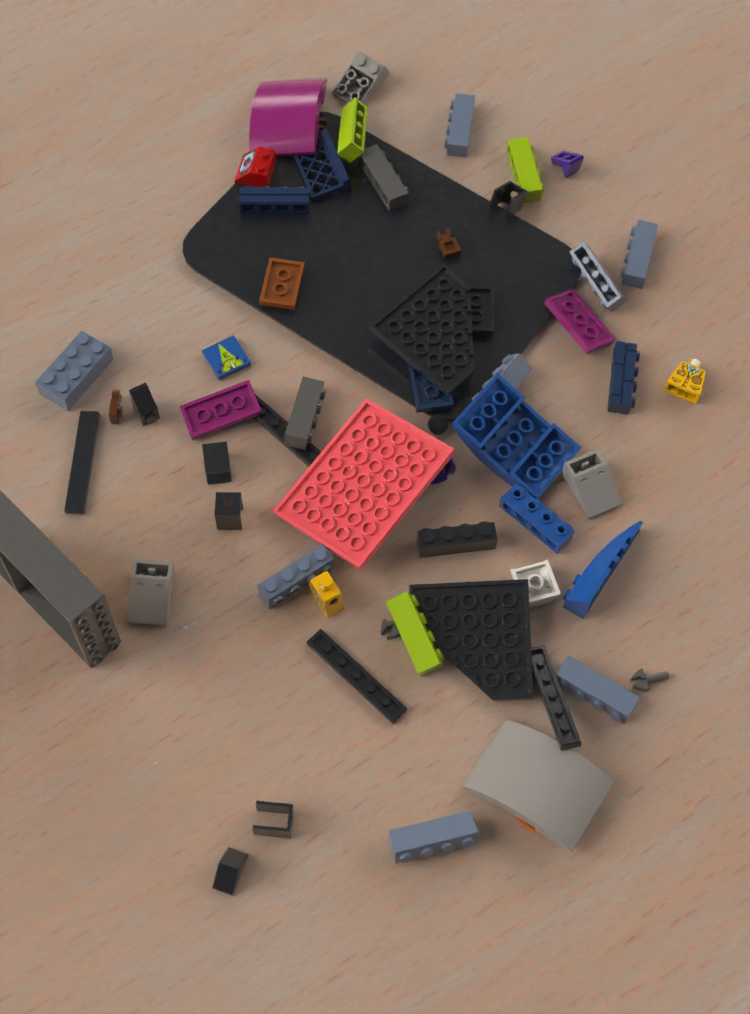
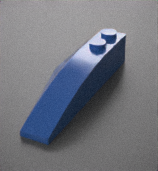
M638 521L608 543L586 567L582 575L578 574L572 583L575 586L572 590L568 589L563 596L565 600L563 608L584 619L639 533L643 524L642 521Z

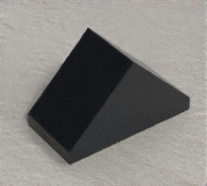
M228 847L218 863L212 888L233 896L248 854Z

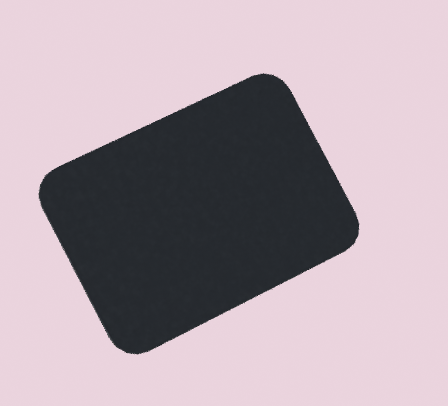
M320 112L319 118L327 119V126H324V129H327L338 152L341 116L330 112ZM367 131L365 133L364 149L378 145L380 150L385 152L387 161L392 163L396 174H399L403 186H406L409 190L408 204L389 211L359 164V156L351 163L340 157L352 189L349 191L342 189L314 201L309 193V213H240L239 189L248 185L235 183L190 229L183 240L182 252L186 263L196 273L415 408L408 362L369 331V326L444 263L469 282L470 285L494 286V335L472 334L474 374L452 393L453 409L423 412L431 417L433 415H441L446 421H455L472 402L473 396L483 389L482 385L491 379L493 371L503 364L502 360L507 355L518 353L521 355L553 315L544 304L546 299L573 289L581 276V268H577L571 259L573 257L570 254L572 249L568 245L516 215H512L507 219L504 218L507 210L498 205L491 209L488 208L490 201ZM321 142L317 143L316 149L320 148ZM308 154L307 157L314 159L316 154ZM320 154L318 160L324 162L327 156ZM293 155L276 156V165L269 187L286 186L288 188L303 186L307 188ZM304 161L302 167L309 168L311 162ZM315 164L312 170L320 171L322 166ZM326 167L323 173L330 175L333 169ZM310 173L307 179L314 181L317 175ZM320 177L318 182L325 184L328 178ZM331 180L329 186L333 187L339 183L338 181ZM315 186L313 193L321 192L322 188ZM448 228L450 230V238L455 237L461 248V255L444 259L438 246L437 231H440L441 235H446L445 231ZM269 258L305 263L295 310L259 304Z

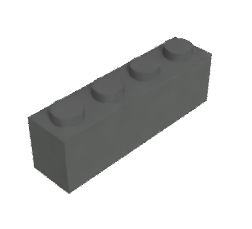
M378 145L364 149V152L359 156V164L388 210L391 211L408 204L409 190L406 186H403L399 174L395 173L392 163L387 161L385 152L380 150Z
M303 376L285 432L284 445L306 450L307 444H311L314 434L311 430L312 428L316 429L318 418L315 417L316 414L320 415L322 408L320 400H324L326 395V389H323L324 381Z

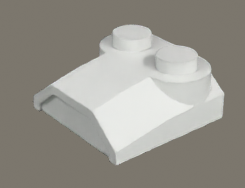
M548 559L510 570L513 580L528 579L530 608L550 603L560 597L561 593Z

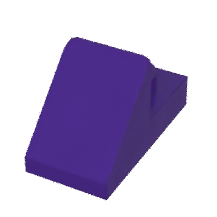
M562 151L551 157L552 164L562 167L565 178L577 173L584 159L583 155L568 151Z

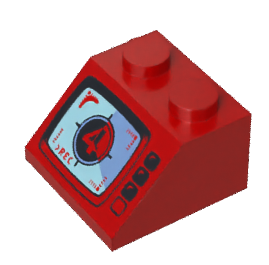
M257 147L245 153L234 182L253 187L269 186L276 165L275 150Z

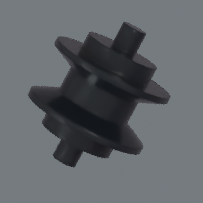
M433 415L428 421V427L433 434L441 435L447 430L448 423L443 416Z

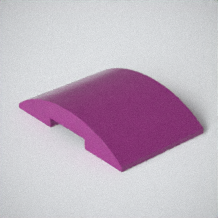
M327 78L263 81L256 90L252 104L249 151L257 147L274 149L276 156L316 154L319 135L318 121L321 104H324Z

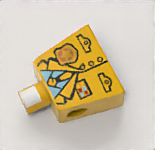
M692 359L690 363L681 362L669 377L664 391L696 404L701 394L706 373L705 370L700 368L701 362L697 359Z
M327 571L310 580L308 590L327 618L344 609L342 593Z

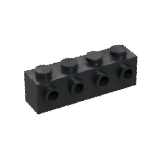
M482 521L472 525L464 523L454 527L423 528L417 531L416 541L419 558L493 550L496 549L498 539L495 523Z

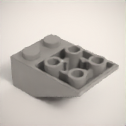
M358 51L332 93L347 103L357 98L364 104L381 88L390 73L384 65Z
M598 449L564 463L561 474L588 519L622 505L608 465Z
M133 560L127 623L167 626L175 578L173 562Z

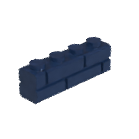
M286 186L240 187V213H309V188L303 186L288 188Z
M621 341L615 343L608 396V412H619V414L628 415L630 409L635 407L636 398L632 396L633 393H636L637 382H634V377L638 376L639 367L635 365L636 362H639L640 351H637V344Z

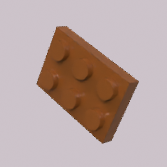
M269 258L259 304L295 310L305 263Z

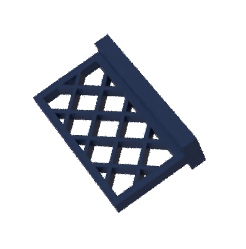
M327 129L320 131L321 135L318 136L317 143L321 142V146L319 149H316L314 159L307 157L308 155H293L305 184L309 188L313 201L345 189V191L352 189L349 177ZM320 154L327 156L324 162L318 160ZM304 161L311 162L309 168L302 167ZM315 164L322 166L320 171L312 170ZM326 167L333 169L330 175L323 173ZM310 173L317 175L314 181L307 179ZM320 177L328 178L325 184L318 182ZM331 180L338 181L339 183L333 187L329 186ZM315 186L321 187V192L314 194Z

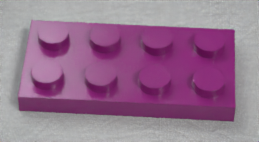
M574 289L546 299L544 304L586 354L614 343L615 337Z
M249 380L180 406L192 440L262 414Z

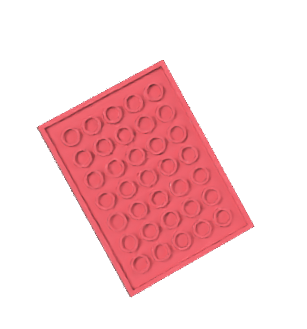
M366 398L272 512L278 518L320 545L323 544L328 550L359 570H362L455 454V449Z

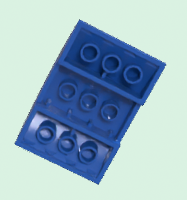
M497 373L451 425L471 452L493 473L512 487L517 483L520 487L526 488L531 496L538 499L562 471L564 463L571 460L582 447L555 423L550 425L523 401L525 397Z

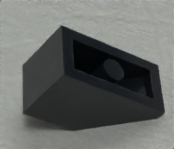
M146 382L129 390L133 409L143 426L152 424L160 418L158 408Z

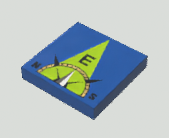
M234 335L202 350L203 356L218 380L251 366V361Z

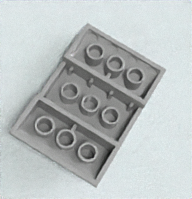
M506 720L465 781L463 788L496 808L501 807L535 827V831L572 852L615 781L574 750L567 749L561 751L557 740L525 725Z

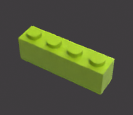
M354 98L343 107L341 112L337 154L349 163L364 152L368 107L357 98Z
M528 137L508 139L506 151L515 184L528 191L524 203L541 201L542 193H544V184L540 182L541 174L540 170H537L536 167L537 159L535 156L533 157L532 143H529Z
M406 591L386 601L417 673L423 676L442 667L443 655L439 648L435 649L433 642L436 640L431 630L427 631L425 627L427 620L424 614L419 613L417 609L419 603L415 595L411 596Z

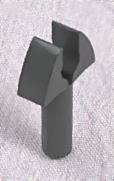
M384 619L381 625V635L386 629L392 628V632L387 636V640L400 636L394 620L388 622Z
M642 668L632 676L630 681L642 680L643 683L634 684L633 688L642 692H648L649 683L669 679V673L666 671L646 675Z

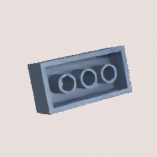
M81 330L35 382L39 394L69 411L113 361L111 347Z

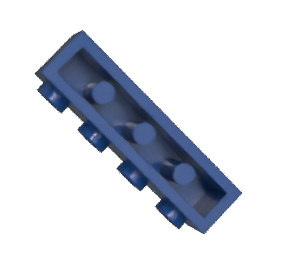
M516 483L501 497L499 507L556 554L572 540L574 534L572 526L558 518V515L554 511L547 509L539 499L531 496L526 488L520 487Z

